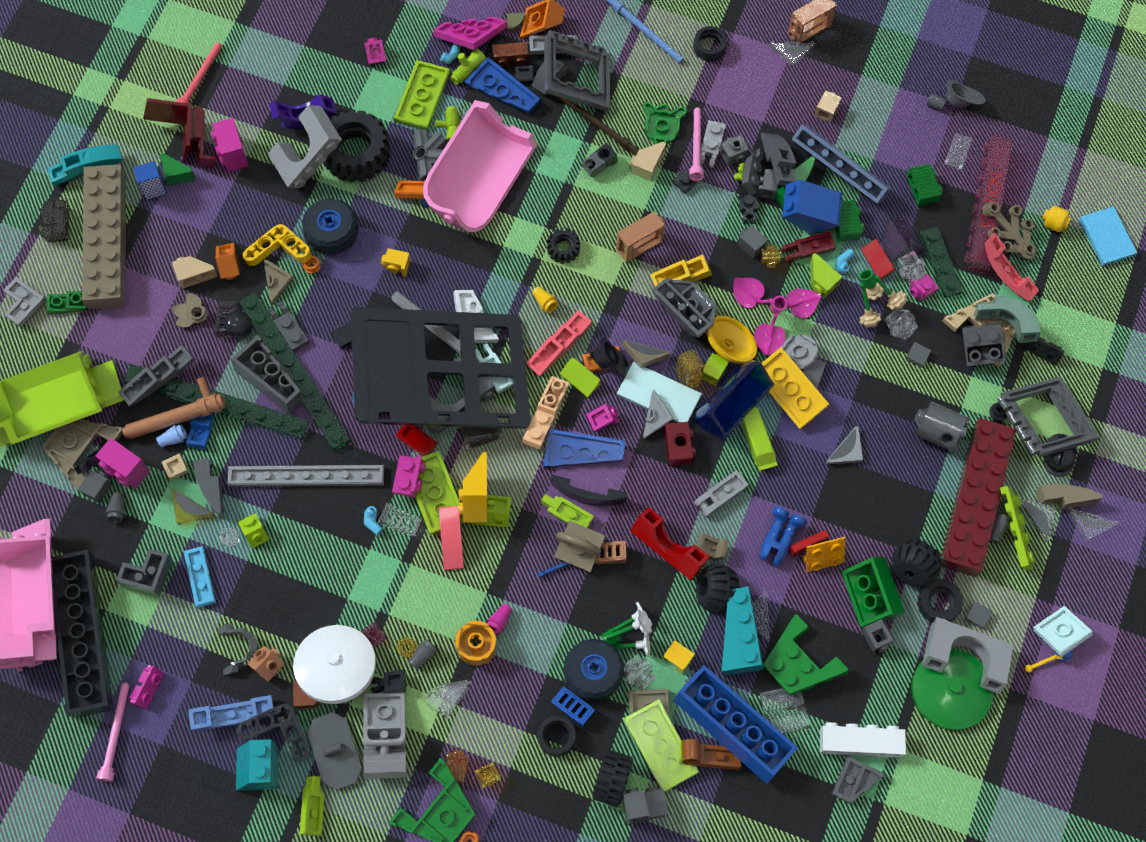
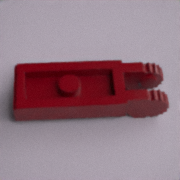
M825 232L795 240V242L783 245L781 249L783 252L797 249L796 253L785 257L786 262H792L812 257L814 253L819 255L834 251L836 246L831 233Z

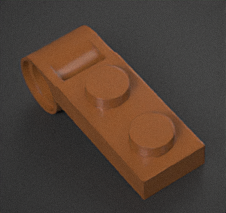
M696 739L682 741V763L685 765L739 770L741 768V761L724 746L700 744V741Z

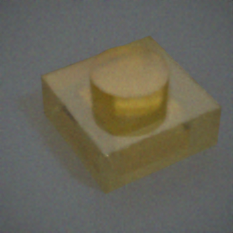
M494 762L475 771L482 788L493 785L501 780Z

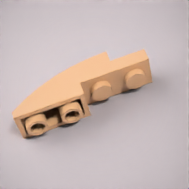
M551 376L522 443L541 449L545 438L547 439L549 429L552 428L569 382Z

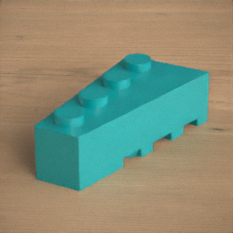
M749 587L732 589L731 591L736 592L733 597H728L729 601L727 602L722 673L724 676L764 670L751 592Z

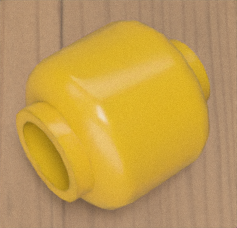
M1053 206L1050 210L1046 209L1042 219L1045 220L1044 226L1046 228L1061 232L1067 229L1072 217L1069 216L1068 210Z

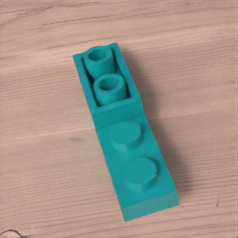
M118 144L90 147L60 157L61 163L48 168L51 183L57 186L83 174L84 167L114 165L123 161V157Z

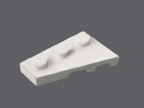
M473 290L454 291L456 312L483 313V308ZM474 328L475 343L498 342L499 338L494 334L492 328Z

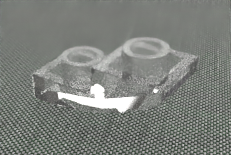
M955 133L944 165L961 170L972 138Z

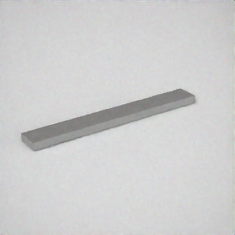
M384 465L228 466L227 485L228 487L384 486Z

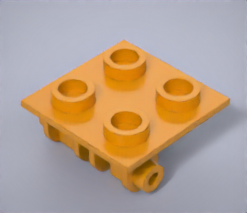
M845 537L807 546V552L805 555H802L803 561L806 563V572L818 571L822 568L844 563Z

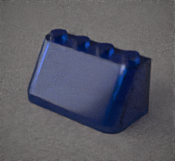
M751 360L741 365L719 386L696 412L695 419L701 429L724 438L732 432L774 386L762 363Z

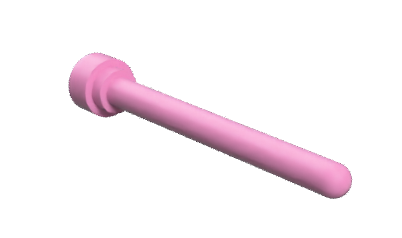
M698 107L694 109L693 166L689 170V178L693 181H700L704 178V169L700 166L701 109Z
M128 683L121 685L104 765L98 770L96 777L100 781L113 782L115 773L113 772L112 764L129 691Z

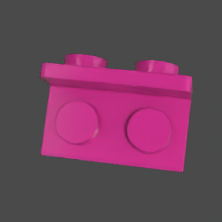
M399 455L392 490L394 495L416 498L417 492L421 491L422 480L419 479L420 474H424L426 462H423L422 455H418L417 458Z

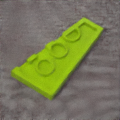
M1008 486L1001 487V494H1004L1008 503L1004 504L1006 512L1013 519L1010 522L1011 531L1014 537L1017 536L1018 538L1014 542L1020 565L1025 571L1033 569L1034 555L1028 548L1030 537L1028 532L1024 530L1023 525H1026V520L1019 508L1022 506L1021 498Z

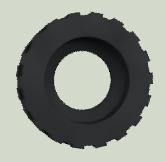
M937 579L922 588L917 597V606L919 607V612L923 615L922 617L930 623H933L936 617L952 622L963 609L964 597L960 592V588L955 583H951L946 579ZM938 592L946 594L950 600L949 608L945 611L935 610L931 605L933 594Z

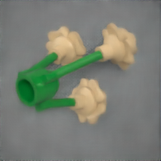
M871 269L864 270L859 274L860 287L866 307L865 314L860 317V324H864L869 328L875 327L881 321V314L872 311L868 299L875 301L877 298L882 297L884 290L890 298L887 307L891 310L901 309L906 304L905 298L907 294L903 293V291L898 293L891 291L878 275H874Z

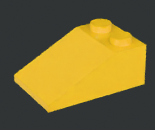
M487 452L481 454L464 478L463 489H459V501H463L459 502V514H463V522H487Z

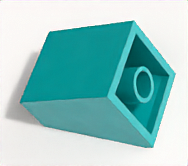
M271 739L250 740L237 748L236 791L278 789L279 747Z

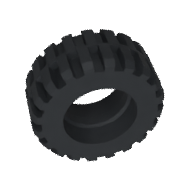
M349 110V113L341 112L339 116H333L330 120L342 140L337 145V148L326 158L324 166L327 170H330L333 176L336 177L338 175V178L343 181L348 179L349 182H355V180L363 182L366 178L372 179L375 177V173L379 174L383 170L382 166L385 167L387 165L388 158L390 157V146L386 128L371 113L366 115V112L361 110L359 112H355V110ZM350 138H364L371 143L365 152L358 155H346L338 150L340 145Z

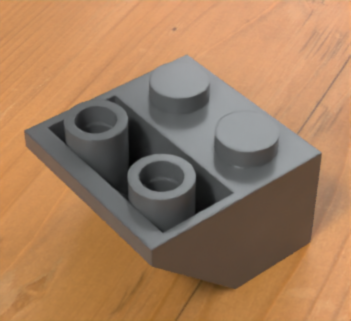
M1003 322L965 326L962 329L967 366L1006 362Z

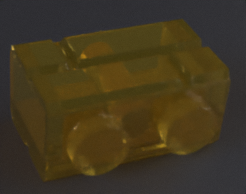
M692 349L679 355L675 372L683 385L691 388L699 386L703 376L704 364L699 359L696 350Z

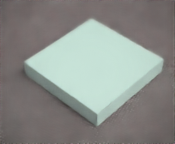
M1065 606L1034 626V632L1061 657L1093 635V631Z

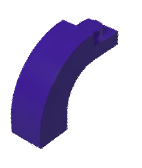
M322 94L317 95L308 103L297 106L272 101L269 104L273 120L280 121L282 127L288 129L304 128L298 117L308 105L321 106L329 119L337 114L333 98Z

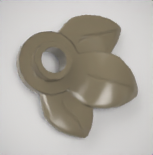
M187 293L186 303L172 306L174 314L179 318L176 325L181 328L190 327L194 323H203L208 317V312L202 306L201 299L192 293Z

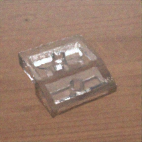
M781 688L760 693L765 719L782 734L810 727L801 692L789 696Z

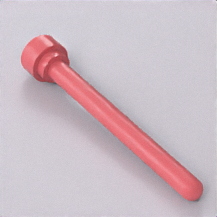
M217 42L183 97H180L175 102L190 103V98L222 48L221 43Z

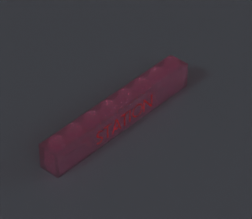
M991 135L989 141L984 143L983 152H985V157H982L980 167L983 169L979 173L977 180L980 183V187L976 189L975 198H977V203H974L972 214H975V216L971 220L969 227L972 233L967 239L969 251H966L964 256V262H967L966 270L987 274L992 266L986 253L985 243L989 239L988 231L994 227L998 228L999 223L994 217H986L983 214L982 208L988 202H996L1000 207L999 212L1001 213L1013 139Z

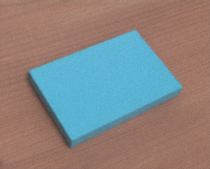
M1114 206L1080 217L1079 221L1102 266L1136 256L1137 251Z

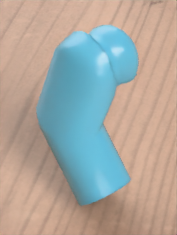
M851 249L846 250L836 259L837 270L842 274L849 271L848 260L855 256Z

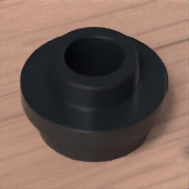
M994 403L989 409V414L995 421H1003L1008 417L1006 415L1007 411H1004L999 403ZM997 409H1000L1002 414L998 413Z

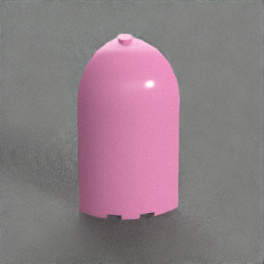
M476 100L431 168L423 185L424 198L431 209L446 223L467 232H477L485 228L491 221L538 145L532 133L521 130L513 125L510 127L502 122L503 118L496 113L489 103Z

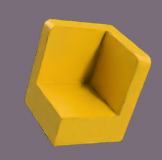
M674 640L664 654V658L676 666L675 670L682 674L695 654Z

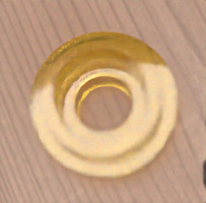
M404 637L398 641L396 649L400 656L407 658L413 655L417 645L412 638ZM405 645H410L408 651L403 650Z

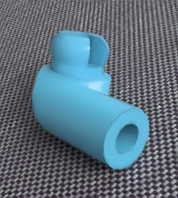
M453 43L450 53L444 52L440 60L445 62V64H450L458 57L461 45Z
M369 506L364 512V525L378 536L383 528L376 523L377 509L374 506Z

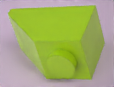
M816 253L812 255L810 261L811 287L814 292L820 294L825 299L840 284L842 276Z

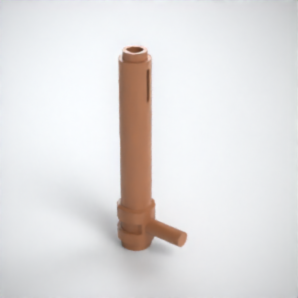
M200 377L197 379L203 398L197 399L196 402L127 424L122 429L123 435L126 439H133L200 416H209L212 412H221L222 409L226 408L225 400L222 394L217 395L215 393L210 395L205 378Z

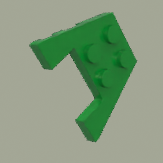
M797 614L794 615L763 664L767 672L789 696L849 673V669L837 656L822 669H819L794 642L809 630L808 625Z
M440 758L429 774L445 788L418 821L405 809L400 808L389 823L433 842H455L475 817L476 812L446 762Z

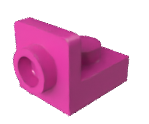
M378 38L367 39L368 42H365L364 45L368 64L386 62L382 40H378Z
M928 274L919 280H913L909 287L911 295L920 302L939 289Z
M604 404L586 414L595 432L602 430L612 423H620L617 409L608 404Z

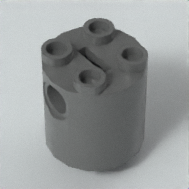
M930 401L927 408H919L913 420L918 426L915 436L956 453L960 444L959 441L967 431L970 418Z

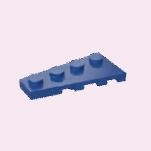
M489 57L464 81L466 86L528 114L541 102L538 96Z
M549 429L543 467L623 461L626 441Z

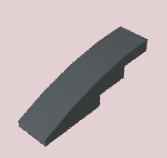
M181 344L168 357L164 355L151 368L145 367L118 393L129 406H133L161 388L196 359Z

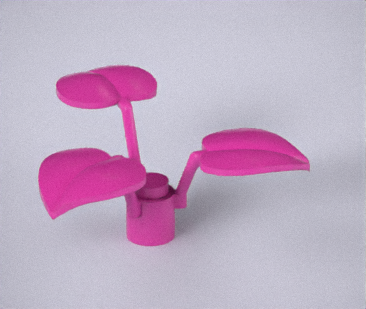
M736 277L733 284L734 296L742 307L750 309L756 305V302L760 304L770 303V310L774 313L771 326L769 324H761L754 332L757 346L767 356L772 355L785 341L784 329L780 326H774L778 314H781L787 307L791 308V313L795 317L801 319L808 318L813 314L821 299V295L814 291L794 289L788 293L786 298L776 296L774 299L760 300L764 295V286L757 279Z

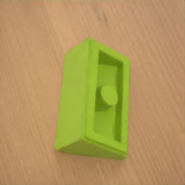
M573 357L560 372V376L587 398L601 384V380Z

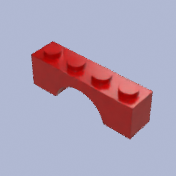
M650 507L639 515L630 530L690 581L702 570L710 558L708 554L695 544L684 547L673 542L665 531L664 519Z

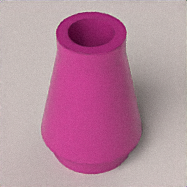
M502 604L487 620V624L495 634H500L505 630L509 616L513 611L507 604Z

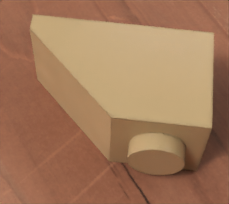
M661 142L640 149L637 155H633L630 161V166H632L631 173L651 181L665 153L666 143Z
M191 256L180 257L172 262L182 289L218 277L213 265Z

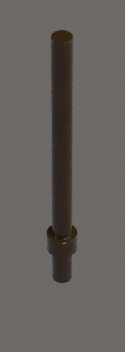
M555 96L617 141L624 150H629L634 155H637L640 149L634 146L631 140L626 137L623 138L576 102Z

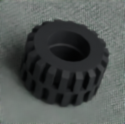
M608 749L604 755L593 789V800L616 808L620 805L633 765V757Z

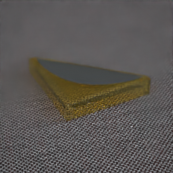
M171 489L177 525L214 517L213 513L177 490Z

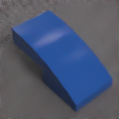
M212 412L209 416H200L191 420V430L186 440L187 447L206 450L215 412Z

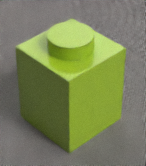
M712 353L701 371L700 378L717 387L727 370L729 361L722 358L719 354Z

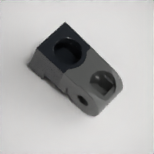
M606 143L586 158L582 163V167L590 177H595L609 165L613 166L618 162L617 154Z

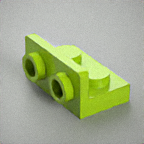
M487 495V522H470V524L509 527L512 497Z

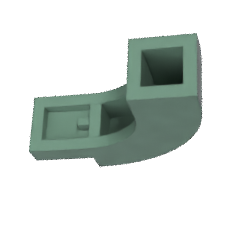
M994 296L992 303L982 302L976 306L974 312L975 320L1001 319L1013 326L1018 343L1038 341L1041 329L1037 317L1022 302L1010 297Z

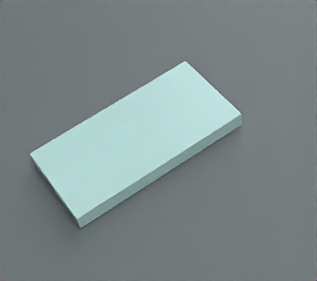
M635 362L632 363L617 392L618 397L648 410L652 391L655 389L673 416L674 420L672 422L674 423L689 421L702 394L646 367L640 368Z

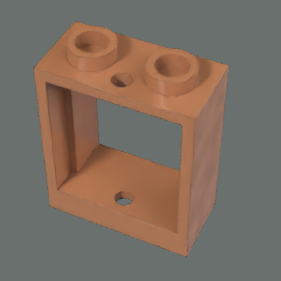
M813 0L792 12L788 28L790 39L799 45L831 26L837 7L833 0Z
M654 211L617 232L616 250L626 263L663 242L664 219Z

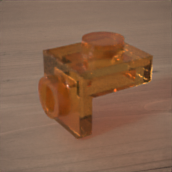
M453 750L452 753L447 752V766L457 782L465 783L469 757L464 755V751Z

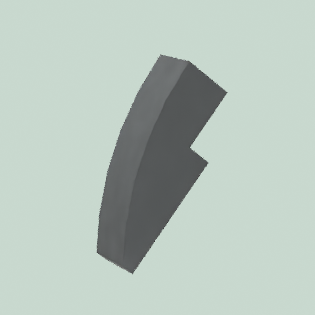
M209 458L193 460L195 475L204 497L220 519L225 518L222 481L218 475L213 476L211 461Z

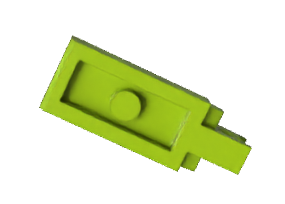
M545 494L541 500V504L548 507L547 512L566 524L572 521L588 528L594 519L592 514L563 497L556 496L553 499Z
M318 776L306 777L302 795L301 835H322L325 793H322L320 788L321 777Z

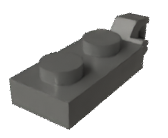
M760 148L750 151V155L746 157L742 185L751 195L757 194L758 185L760 184L759 178L762 171V164L760 162L763 160V152Z

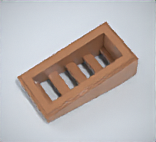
M604 542L601 549H604V558H600V555H598L594 564L626 563V542ZM620 548V556H616V549ZM608 549H612V557H608Z

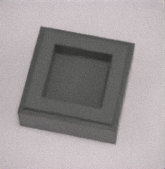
M914 342L905 360L923 368L931 350Z
M974 602L965 620L983 629L993 611Z

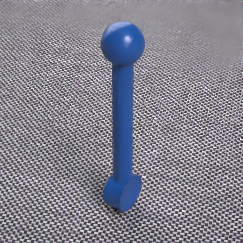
M564 562L555 567L542 571L537 575L538 577H542L548 573H551L555 570H558L562 567L571 564Z

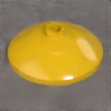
M728 316L715 317L713 327L707 331V337L712 348L727 361L738 364L750 362L757 353V344L752 333L746 326L734 318Z

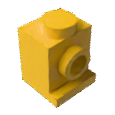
M388 248L386 255L383 254L381 265L385 266V269L391 273L400 272L402 277H406L411 262L410 254Z

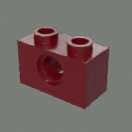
M688 422L666 423L664 434L668 465L692 464L693 457H696L695 446H691L693 429L689 428ZM682 441L685 445L680 447L675 442Z

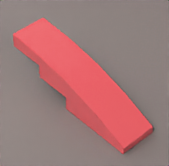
M577 310L567 323L564 322L553 336H549L526 364L541 376L570 349L593 322Z

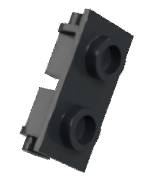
M1041 337L1038 338L1037 342H1025L1022 347L1054 365H1057L1064 354L1061 346L1059 347L1051 342L1046 343L1045 339Z

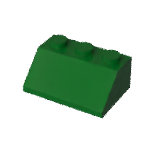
M871 557L841 571L860 627L868 626L880 619L884 622L905 613L886 557Z

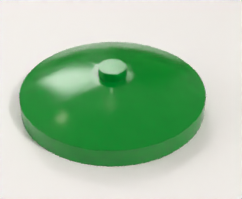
M951 649L948 664L942 673L922 666L923 661L918 665L911 683L912 698L916 708L928 722L941 729L959 731L976 725L987 715L993 702L994 692L980 687L983 664L977 658L964 651Z

